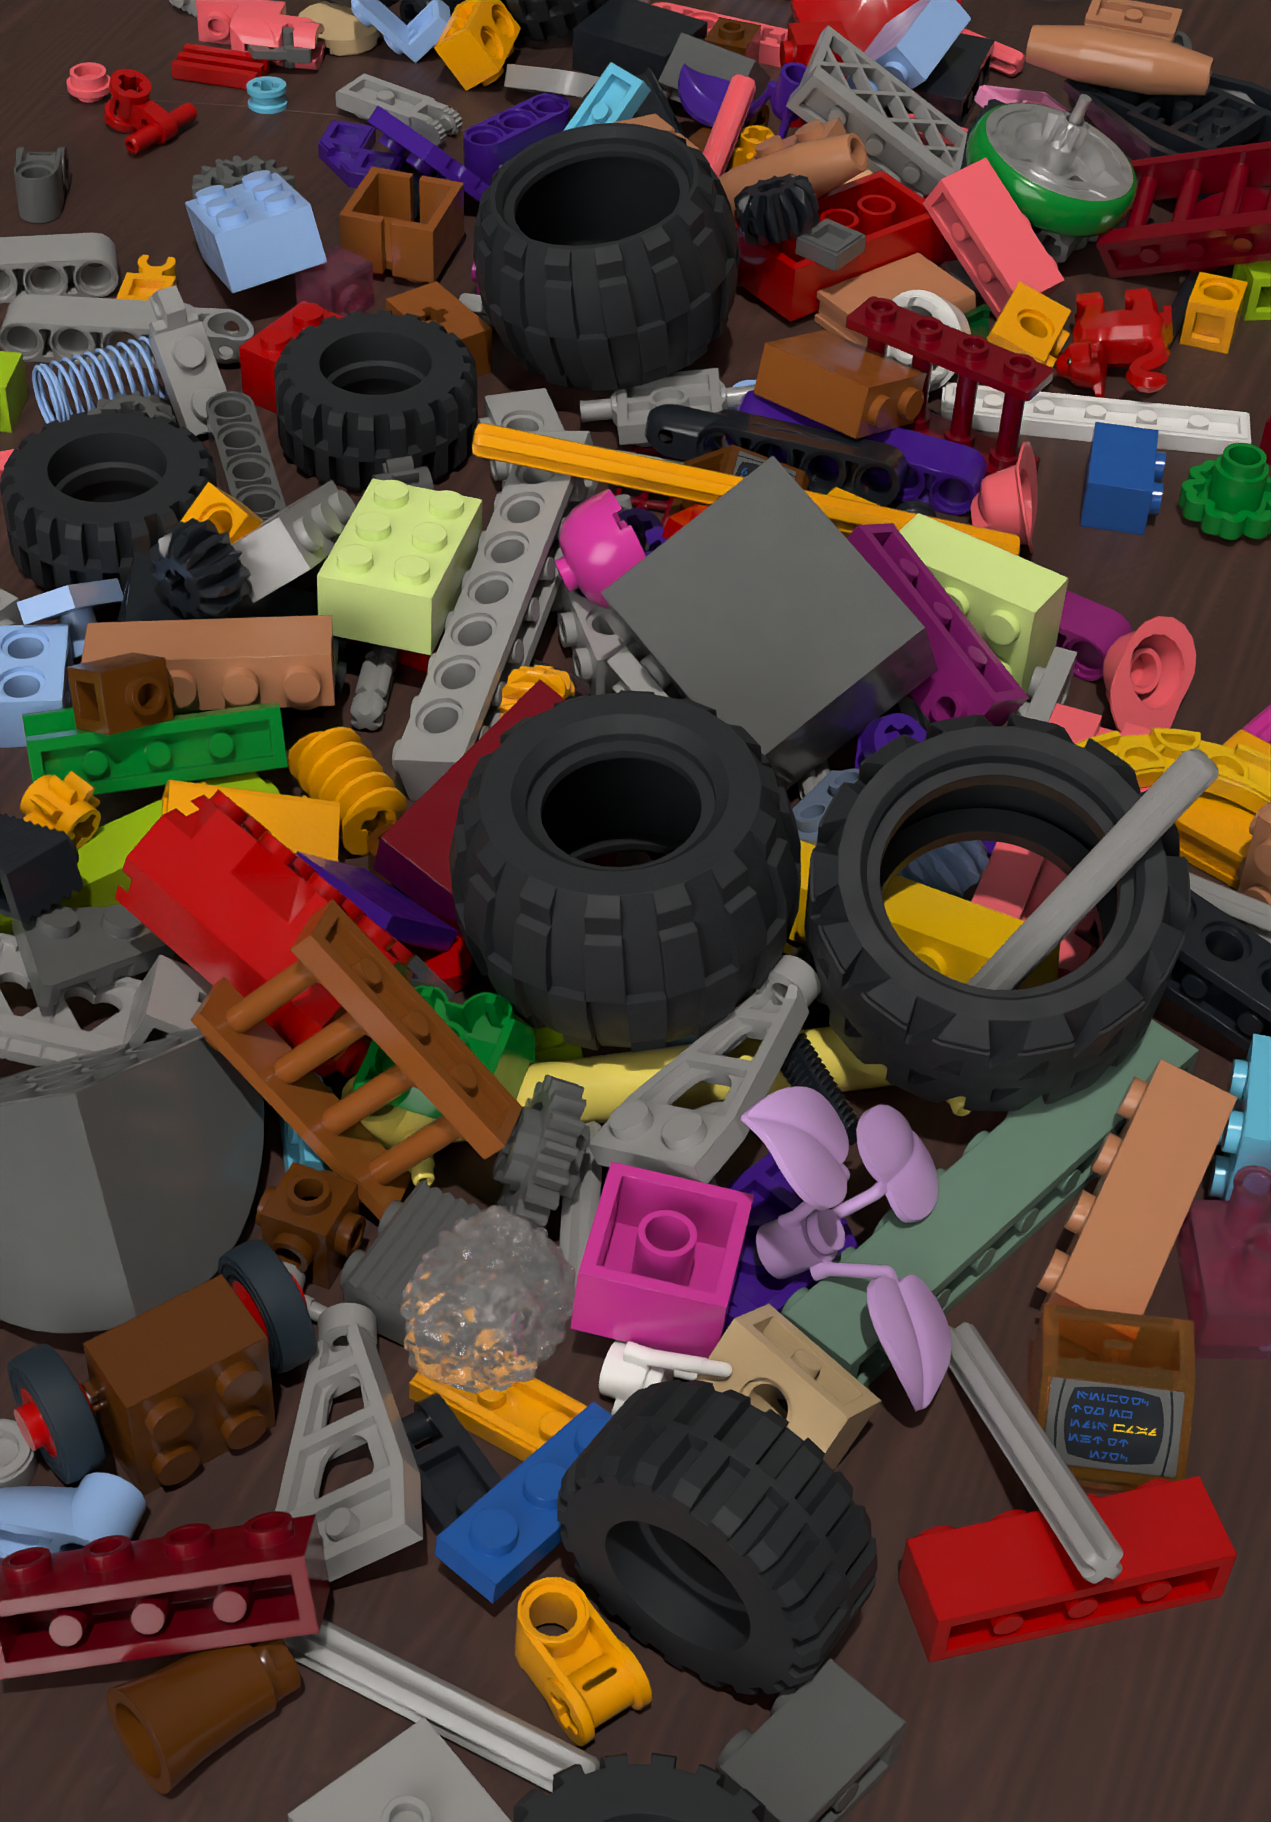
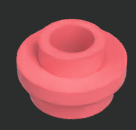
M87 62L77 64L70 69V77L66 81L67 91L80 101L87 103L98 102L110 93V76L107 75L106 68L103 65Z

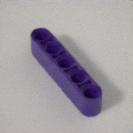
M754 390L744 394L736 408L737 411L844 434L753 393ZM901 427L861 437L897 447L905 455L908 462V473L895 500L902 502L922 501L928 503L935 511L949 515L966 514L971 510L972 500L980 492L981 481L987 473V463L984 456L976 449ZM726 434L728 445H734L732 439ZM768 443L764 445L766 453L772 445V456L778 461L787 459L784 450L780 446ZM827 455L816 457L818 465L827 472L839 471L838 464L833 458ZM880 467L868 469L869 475L874 481L880 484L892 482L890 474L885 469Z

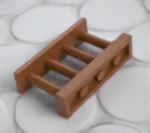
M331 900L312 914L290 950L297 956L298 960L246 997H243L223 977L213 985L190 1019L202 1032L208 1044L226 1057L334 1173L339 1174L345 1180L358 1184L359 1202L364 1203L379 1220H381L391 1202L394 1200L401 1201L412 1178L408 1174V1170L459 1138L466 1140L485 1160L506 1146L523 1108L334 900ZM315 983L322 984L347 1012L292 1049L264 1019ZM364 1035H367L382 1048L395 1064L339 1100L312 1070ZM410 1088L419 1089L442 1113V1116L389 1150H386L360 1121Z

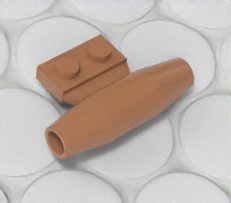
M1092 0L1084 25H1033L1028 39L1025 62L1077 82L1147 95H1206L1214 58L1174 43L1180 27L1183 9L1133 0Z
M839 117L823 124L820 119H817L800 127L793 136L782 139L780 135H776L764 140L755 148L757 153L750 162L732 168L718 178L730 202L732 216L737 224L734 210H736L734 198L745 186L754 185L758 180L770 179L774 175L776 177L785 176L789 173L795 176L802 175L808 177L819 199L864 172L868 166V157L860 137L855 133L847 134Z

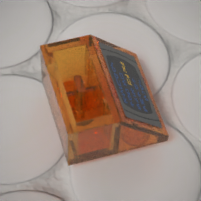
M1044 1304L1031 1355L1030 1411L1080 1486L1127 1492L1135 1490L1141 1484L1154 1479L1163 1478L1171 1482L1185 1479L1196 1386L1194 1321Z

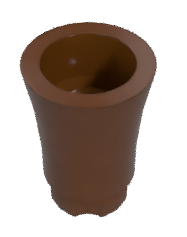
M284 1638L195 1651L155 1672L110 1688L107 1692V1706L114 1729L132 1763L152 1788L161 1794H167L203 1760L243 1730L274 1712L277 1703L283 1697L301 1686V1676L297 1662L289 1652Z

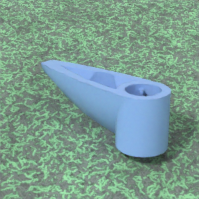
M100 1472L86 1475L78 1488L51 1486L0 1488V1558L4 1559L16 1551L31 1547H45L51 1553L83 1549L94 1540L112 1535H124L131 1539L146 1510V1501L142 1493L130 1482L121 1477Z

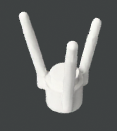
M615 1340L602 1366L599 1392L602 1395L616 1399L612 1409L613 1416L628 1397L638 1389L647 1388L650 1384L673 1380V1377L689 1381L694 1380L698 1374L729 1377L732 1374V1366L727 1362L652 1349L631 1341ZM775 1387L776 1398L779 1400L786 1399L783 1393Z

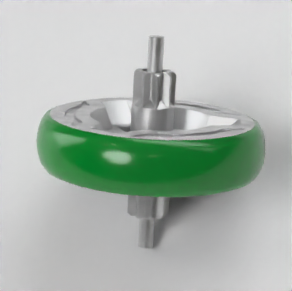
M1085 94L1080 95L1072 114L1032 103L1018 102L996 106L983 114L976 122L967 141V166L987 158L1021 213L1028 218L1032 226L1048 232L1072 237L1101 235L1110 229H1114L1124 220L1133 205L1137 191L1135 171L1125 153L1104 133L1084 121L1083 117L1092 101Z

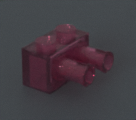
M1252 1165L1239 1169L1235 1174L1229 1201L1193 1200L1178 1234L1176 1247L1195 1358L1271 1360V1171L1261 1166Z

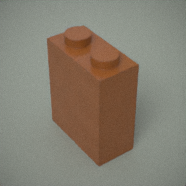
M820 330L766 342L753 393L858 439L914 423V419L919 414L924 401L922 389L926 373L829 331Z

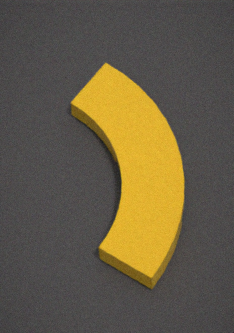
M1151 728L1149 734L1121 736L1118 731H1112L1090 737L1127 762L1135 770L1140 788L1151 787L1183 752L1197 748L1204 752L1216 764L1219 770L1218 777L1204 792L1224 797L1255 813L1265 804L1271 802V756L1246 745L1237 743L1234 750L1201 740L1200 732L1170 728ZM1088 738L1075 744L1085 748Z

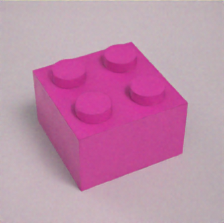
M611 1161L578 1271L570 1329L625 1342L631 1341L658 1350L708 1359L723 1335L744 1248L754 1194Z

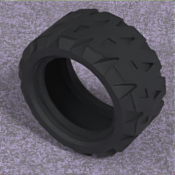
M969 715L928 724L926 739L922 742H918L905 734L896 737L860 763L859 776L855 783L843 782L839 786L820 820L817 844L812 850L810 858L805 911V961L814 969L819 977L821 993L817 996L816 1000L829 1007V1024L832 1030L862 1063L885 1065L887 1067L886 1081L934 1103L943 1102L958 1096L966 1097L963 1109L969 1111H1016L1022 1109L1041 1095L1044 1104L1047 1105L1090 1087L1110 1065L1117 1067L1145 1035L1184 943L1185 935L1183 934L1191 908L1188 860L1185 857H1180V836L1175 823L1092 908L1098 928L1100 947L1083 965L1058 980L1027 989L992 990L967 985L948 978L921 961L900 939L889 920L882 900V894L893 878L910 862L933 849L957 842L974 840L1003 842L1025 848L1046 858L1065 874L1069 875L1147 790L1141 793L1135 770L1127 762L1098 742L1088 738L1085 748L1074 744L1064 727L1046 721L1009 715L1007 726H994L983 715Z

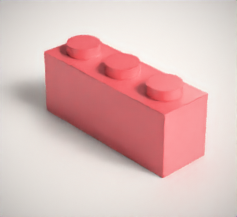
M987 158L941 179L923 202L924 207L996 319L999 317L1019 281L1049 297L1065 280L1059 272L1055 260L1047 253L1032 230L1030 221L1021 213Z

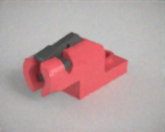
M196 0L199 41L231 45V50L249 52L253 59L270 60V64L285 66L286 68L295 67L319 70L324 57L325 42L317 40L319 34H323L324 26L322 23H316L306 17L286 15V2L272 0Z

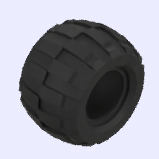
M604 123L581 126L550 135L529 145L506 161L491 176L493 184L482 192L474 227L473 258L476 267V278L483 308L494 329L498 333L504 347L514 355L515 361L528 373L540 374L546 378V382L562 387L592 391L620 390L641 386L668 377V375L691 365L708 351L707 345L711 341L722 335L729 320L728 314L734 304L740 254L736 223L732 216L730 202L720 179L701 150L687 146L686 139L665 130L639 124Z
M620 690L618 693L593 696L586 694L554 703L553 708L534 717H524L500 735L501 745L493 753L479 758L468 779V785L459 803L449 853L451 886L456 920L466 946L481 975H488L493 989L511 1002L515 1015L534 1029L548 1027L557 1033L563 1034L564 1043L598 1050L601 1046L631 1047V1052L663 1049L666 1048L667 1042L689 1035L700 1038L719 1021L727 1017V1014L733 1012L737 1004L744 1002L756 992V989L760 990L768 979L770 971L781 958L786 940L789 939L799 910L801 843L795 815L785 787H779L771 762L761 753V746L742 726L725 723L717 718L715 709L687 698L675 699L655 695L654 692ZM628 851L668 854L655 861L627 867H605L583 862V860L603 854Z

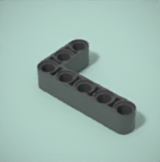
M236 391L221 392L210 397L206 402L209 449L213 457V465L216 467V476L220 489L242 502L262 520L266 521L284 509L286 504L254 402L248 395ZM327 557L311 570L283 586L294 589L317 586V575Z

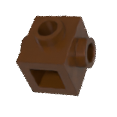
M296 1162L291 1164L278 1186L271 1185L266 1189L256 1213V1224L262 1229L263 1242L277 1254L282 1262L297 1266L296 1269L305 1274L306 1282L330 1290L348 1258L354 1251L358 1250L366 1227L365 1217L359 1214L357 1183L345 1180L342 1176L332 1171H319Z

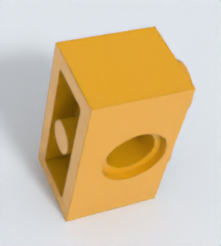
M1019 281L991 329L987 340L1014 353L1029 355L1037 362L1053 368L1057 360L1056 357L1070 335L1069 332L1062 328L1071 310Z

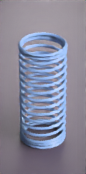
M151 334L148 338L140 336L137 341L129 339L126 344L118 342L116 347L107 345L105 350L96 348L94 353L85 351L83 356L74 354L71 360L63 357L60 363L52 360L49 366L42 363L35 365L32 371V383L39 409L46 423L56 419L61 423L70 420V416L74 414L67 398L63 375L71 390L77 413L85 412L78 395L74 372L82 386L88 411L96 407L89 392L85 369L92 380L98 400L102 399L103 395L99 386L96 365L104 379L109 399L115 398L110 383L107 362L114 373L120 393L126 396L127 394L124 390L119 371V359L126 372L132 394L136 392L129 364V355L137 369L144 397L150 396L151 393L147 387L141 367L140 352L148 366L155 395L168 400L167 390L165 388L166 395H164L159 387L152 365L151 347L148 341L152 337ZM142 341L146 342V351L140 345ZM131 344L135 345V354L129 348ZM120 347L124 348V357L118 351ZM109 350H112L114 352L113 361L111 357L108 355ZM98 353H101L103 355L102 364L97 358ZM87 356L92 358L91 367L86 361ZM76 359L80 361V371L74 363ZM65 362L69 364V374L63 367ZM53 365L58 367V378L52 370ZM42 375L48 385L50 399L54 411L56 413V419L50 409V406L46 398Z

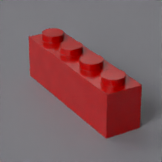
M1200 1476L1173 1482L1163 1478L1154 1479L1141 1484L1135 1490L1103 1497L1095 1494H1086L1123 1549V1557L1119 1561L1123 1566L1120 1575L1114 1580L1105 1577L1096 1584L1086 1581L1082 1577L1040 1510L1029 1513L1024 1510H1010L995 1516L988 1522L960 1528H953L947 1525L935 1526L921 1532L916 1537L906 1539L898 1583L928 1663L1222 1597L1237 1554Z

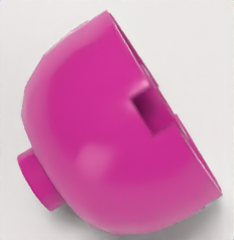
M606 489L586 499L572 509L562 523L559 534L563 557L554 561L569 593L579 588L591 603L605 609L611 608L601 592L646 557L632 526H628L625 520H620L617 512L622 510L610 489Z

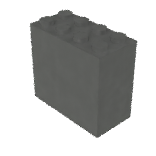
M771 456L601 592L612 610V613L605 617V620L619 637V643L623 648L627 647L666 695L675 699L687 698L713 708L717 712V718L725 723L742 726L761 746V753L771 762L779 787H785L786 791L864 730L871 721L879 718L938 671L925 626L774 456Z

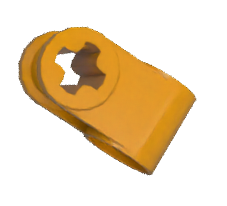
M545 1577L533 1582L522 1592L517 1605L515 1656L520 1667L527 1673L547 1701L554 1718L571 1741L578 1746H584L594 1739L595 1728L630 1706L635 1710H641L651 1703L652 1690L641 1664L626 1644L617 1639L587 1599L584 1591L574 1582L561 1577ZM545 1623H556L565 1627L568 1632L559 1636H548L539 1632L536 1627Z

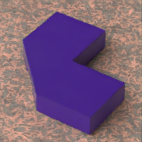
M333 120L318 142L319 158L348 187L357 188L372 166L401 172L407 171L406 156L400 157L397 154L371 150L376 143V128L373 126Z

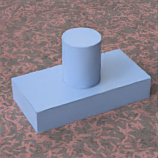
M118 578L66 585L19 601L17 605L24 625L59 619L60 624H69L73 659L82 657L87 623H97L93 610L122 601L123 593Z

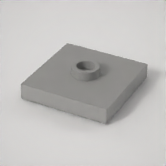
M425 1717L288 1813V1822H511Z

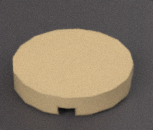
M323 1L310 5L301 11L298 16L323 24L324 32L319 34L317 41L325 42V48H329L330 54L335 56L357 55L369 51L378 45L377 38H383V34L373 25L370 27L365 26L356 18L351 8L339 3Z

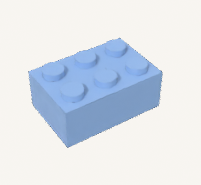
M269 170L256 171L245 175L242 178V184L224 189L223 185L206 187L196 192V199L185 202L203 260L232 293L327 262L311 204L277 173L271 174Z

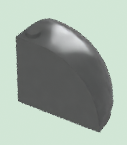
M197 1027L169 1033L166 1035L167 1038L147 1042L132 1048L129 1043L0 1078V1320L27 1329L50 1333H83L110 1330L210 1280L218 1271L219 1258L235 1246L248 1218L261 1168L264 1141V1099L221 1052L216 1051L208 1044Z

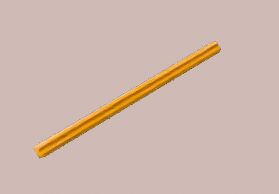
M484 422L478 423L472 442V454L476 457L707 505L713 504L745 478ZM804 490L841 533L851 534L858 525L893 523L900 531L917 515L912 512ZM927 516L1019 556L1020 538L1016 534Z

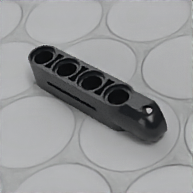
M663 404L650 410L647 416L645 428L647 441L662 455L682 460H690L721 449L722 447L713 438V432L725 433L732 439L734 445L768 458L770 456L766 453L764 445L767 443L776 444L784 450L787 456L786 460L779 462L806 472L809 478L807 491L827 495L832 489L838 487L877 505L885 506L896 498L908 473V462L905 455L897 447L890 444L863 438L855 439L841 433L737 410L724 409L714 413L678 404ZM660 434L670 437L673 441L671 443H664L660 439ZM827 455L833 458L838 464L839 471L827 472L818 465L816 457ZM871 467L885 469L890 474L892 482L880 484L870 477L868 469Z

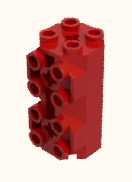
M219 789L210 799L203 794L191 800L199 810L187 816L177 808L163 814L125 859L122 871L132 880L128 891L118 885L115 899L212 985L225 977L243 997H246L298 960L297 956L290 950L312 914L331 900H334L404 978L409 983L414 972L407 965L413 960L415 955L390 933L370 919L361 908L322 878L314 868L290 848H287L266 827ZM315 983L264 1020L294 1049L347 1011L322 984ZM364 1035L312 1071L323 1078L336 1070L345 1078L352 1076L359 1071L373 1039Z

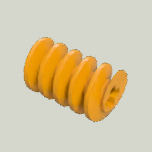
M336 727L324 732L310 733L299 739L289 750L287 758L289 771L298 780L300 787L309 795V798L340 802L339 838L344 848L350 853L360 856L367 855L369 835L380 826L394 824L406 812V797L395 788L394 781L384 773L381 764L372 757V752L361 743L360 736L351 728Z

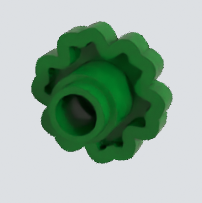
M1233 443L1225 447L1223 453L1216 460H1207L1201 465L1191 467L1188 479L1182 483L1178 499L1183 516L1188 520L1201 522L1203 532L1219 535L1228 540L1238 539L1242 534L1253 539H1263L1268 534H1271V477H1268L1269 466L1266 463L1267 458L1264 451L1252 444Z

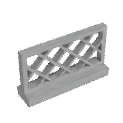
M828 25L820 34L800 85L790 95L786 107L807 123L820 119L823 124L839 117L847 134L855 133L862 140L867 152V168L873 173L881 170L921 197L930 194L941 179L961 169L967 132ZM831 50L837 53L844 63L837 62ZM844 76L852 78L857 90L850 89ZM868 78L877 84L880 91L873 90ZM881 104L888 106L894 118H887ZM905 107L913 112L916 119H910ZM917 132L924 133L930 146L923 145ZM941 135L951 141L954 147L946 146Z

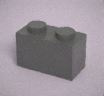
M830 1658L809 1680L798 1684L795 1688L782 1691L773 1704L772 1716L756 1732L753 1733L748 1728H745L737 1733L719 1755L716 1768L719 1772L725 1774L724 1790L735 1796L741 1788L747 1789L766 1806L764 1822H840L897 1764L906 1722Z

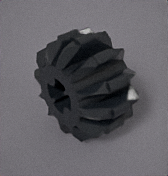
M789 173L781 177L774 175L770 179L758 180L754 185L745 186L734 198L736 209L734 214L737 226H739L745 242L749 244H758L764 247L770 243H777L779 245L783 241L796 240L797 236L808 234L820 221L818 213L820 207L817 194L814 192L808 177L802 175L795 176Z
M192 518L185 523L179 522L166 531L167 534L159 538L158 543L149 549L150 557L153 561L149 570L158 579L160 584L158 592L164 593L169 599L170 608L172 610L180 609L186 620L222 619L232 613V609L239 606L242 600L250 594L246 580L251 574L239 558L242 551L234 549L230 543L228 532L219 534L215 524L210 520L199 522Z

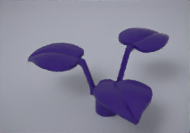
M795 62L784 64L777 82L769 81L765 92L755 103L752 100L744 122H749L771 98L772 111L777 118L782 120L778 135L785 139L790 123L799 118L796 113L786 107L790 95L800 85L807 66ZM684 63L678 79L680 101L692 118L713 128L730 81L699 73Z

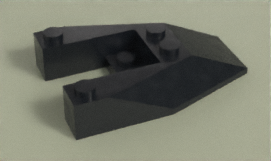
M1211 73L1206 95H1147L1077 82L1069 78L1064 81V91L1076 104L1081 94L1088 95L1092 99L1085 114L1102 133L1109 137L1132 160L1271 141V90L1253 82ZM1220 192L1199 194L1197 202Z

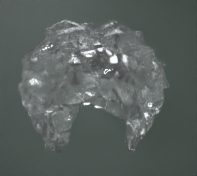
M493 1205L486 1212L474 1215L468 1220L459 1218L455 1220L451 1231H440L438 1234V1247L422 1255L424 1262H420L414 1278L409 1280L406 1288L402 1291L404 1304L400 1307L401 1316L406 1319L405 1330L407 1334L404 1339V1349L410 1352L409 1366L418 1370L423 1377L441 1384H449L454 1388L475 1394L489 1388L502 1392L511 1387L514 1382L533 1380L540 1362L549 1359L556 1352V1345L566 1340L565 1324L569 1317L572 1316L575 1298V1268L564 1258L562 1249L547 1237L548 1231L542 1226L534 1229L531 1222L508 1212L505 1206Z

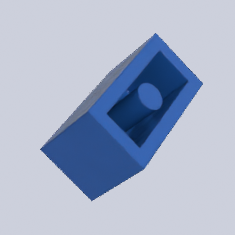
M1095 421L1087 463L1080 526L1144 535L1148 514H1159L1164 484L1161 482L1166 453L1157 452L1159 430Z

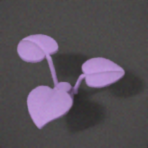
M795 1086L777 1090L753 1104L743 1113L740 1120L764 1142L780 1171L803 1202L794 1210L780 1215L778 1219L766 1223L758 1229L756 1247L759 1258L765 1269L777 1279H786L809 1269L815 1281L829 1276L874 1279L869 1282L867 1287V1304L873 1326L915 1412L922 1410L930 1404L948 1369L951 1357V1333L939 1302L925 1282L916 1275H908L898 1279L895 1270L888 1265L833 1263L832 1260L845 1243V1232L840 1220L880 1199L884 1194L896 1216L905 1223L917 1222L929 1216L936 1205L939 1193L937 1171L933 1159L922 1140L912 1131L907 1119L899 1111L889 1105L880 1104L874 1106L862 1114L858 1121L856 1132L857 1145L862 1161L868 1172L877 1182L868 1190L841 1203L846 1196L847 1181L850 1178V1172L843 1164L848 1155L849 1140L841 1119L830 1102L814 1089Z

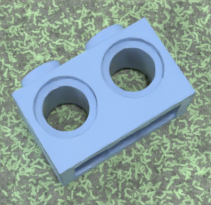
M69 624L0 626V748L27 747L22 714L72 707L67 667L74 665Z

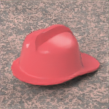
M1023 442L1016 465L982 479L980 492L972 500L970 509L972 525L1016 534L1020 538V545H1028L1030 553H1033L1032 535L1037 514L1038 483L1036 462L1030 442Z
M1156 616L1145 621L1136 631L1119 637L1108 649L1103 661L1102 676L1113 720L1119 732H1122L1125 722L1150 729L1171 728L1181 701L1188 691L1195 674L1197 656L1193 637L1186 626L1177 619Z

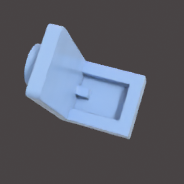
M351 0L352 12L362 24L367 27L373 25L383 34L385 42L395 53L399 55L405 53L415 63L432 47H435L451 17L449 7L442 0H432L406 25L379 0Z

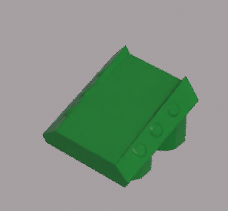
M423 985L414 987L516 1099L530 1063L535 1064L536 1030L516 1020L511 1002L498 993L482 992L472 996L461 1005L448 1001L446 993L439 987ZM372 1040L353 1082V1091L395 1064L374 1040ZM414 1087L387 1103L388 1105L434 1119L442 1116V1113L419 1089Z

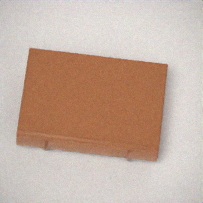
M916 253L817 291V299L820 300L819 313L815 315L814 321L827 331L867 348L868 337L846 328V318L868 298L875 296L892 300L897 295L906 291L925 290L952 303L964 314L976 308L975 292L920 253Z

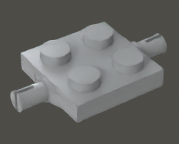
M718 368L674 372L668 375V377L641 386L615 390L610 399L580 400L582 423L613 419L614 424L618 427L620 445L635 444L640 447H650L651 444L645 437L647 416L653 408L663 404H678L716 413L724 409L737 408L742 396L748 391L754 390L755 384L752 386L725 388V385L719 380ZM713 432V437L725 436L722 432ZM660 434L662 441L673 440L666 435Z

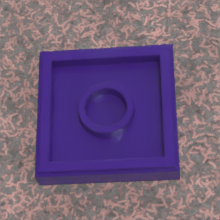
M299 851L296 853L314 868L322 878L342 892L361 908L370 919L382 929H385L400 943L440 952L449 950L459 931L368 870Z

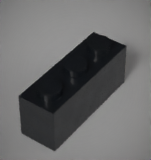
M960 33L928 78L912 90L955 124L964 127L977 104L974 99L979 86L987 85L989 81L995 40ZM905 107L908 114H913L912 111Z

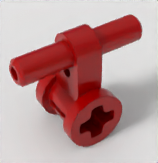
M120 69L115 71L110 77L109 91L112 97L105 105L103 116L111 128L124 133H133L125 138V146L129 152L137 154L154 143L161 145L175 137L179 128L197 118V110L189 102L168 113L149 98L152 86L150 80L144 74L132 69Z

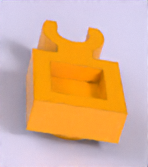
M142 255L138 259L139 273H126L116 299L149 300V297L155 291L177 286L175 258L168 257L167 262L162 266H150L149 255Z

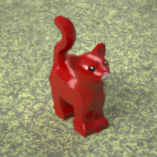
M1147 287L1126 290L1125 310L1105 312L1103 297L1100 292L1077 294V313L1074 315L1073 343L1067 347L1055 362L1057 376L1068 379L1076 387L1093 390L1095 397L1105 398L1107 367H1129L1125 374L1127 382L1138 392L1151 393L1164 388L1168 379L1165 374L1157 371L1164 368L1170 355L1167 345L1173 338L1171 305H1163V311L1158 312L1157 303Z

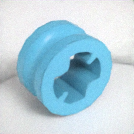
M265 76L254 78L246 84L247 93L251 96L248 99V107L252 111L261 114H274L283 111L288 106L287 97L283 95L287 91L286 82L283 79Z

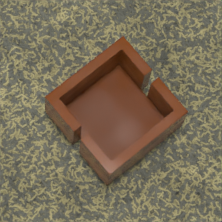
M372 166L339 214L341 266L359 269L366 274H383L386 269L392 270V276L406 278L410 282H435L464 235V183L422 175L419 180L420 223L414 222L413 174Z

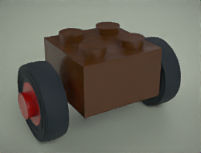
M254 1239L230 1249L219 1258L218 1276L84 1342L83 1346L89 1380L81 1384L75 1379L61 1356L48 1344L34 1346L18 1354L8 1362L9 1382L18 1406L13 1410L17 1425L29 1447L33 1451L37 1449L40 1451L46 1463L65 1484L77 1482L86 1475L95 1473L105 1465L106 1457L103 1438L132 1484L145 1496L164 1485H175L184 1481L199 1466L231 1449H242L253 1444L265 1431L276 1426L271 1372L275 1374L284 1373L308 1361L316 1352V1339L312 1321L307 1310V1302L299 1283L287 1270L277 1254L265 1242Z

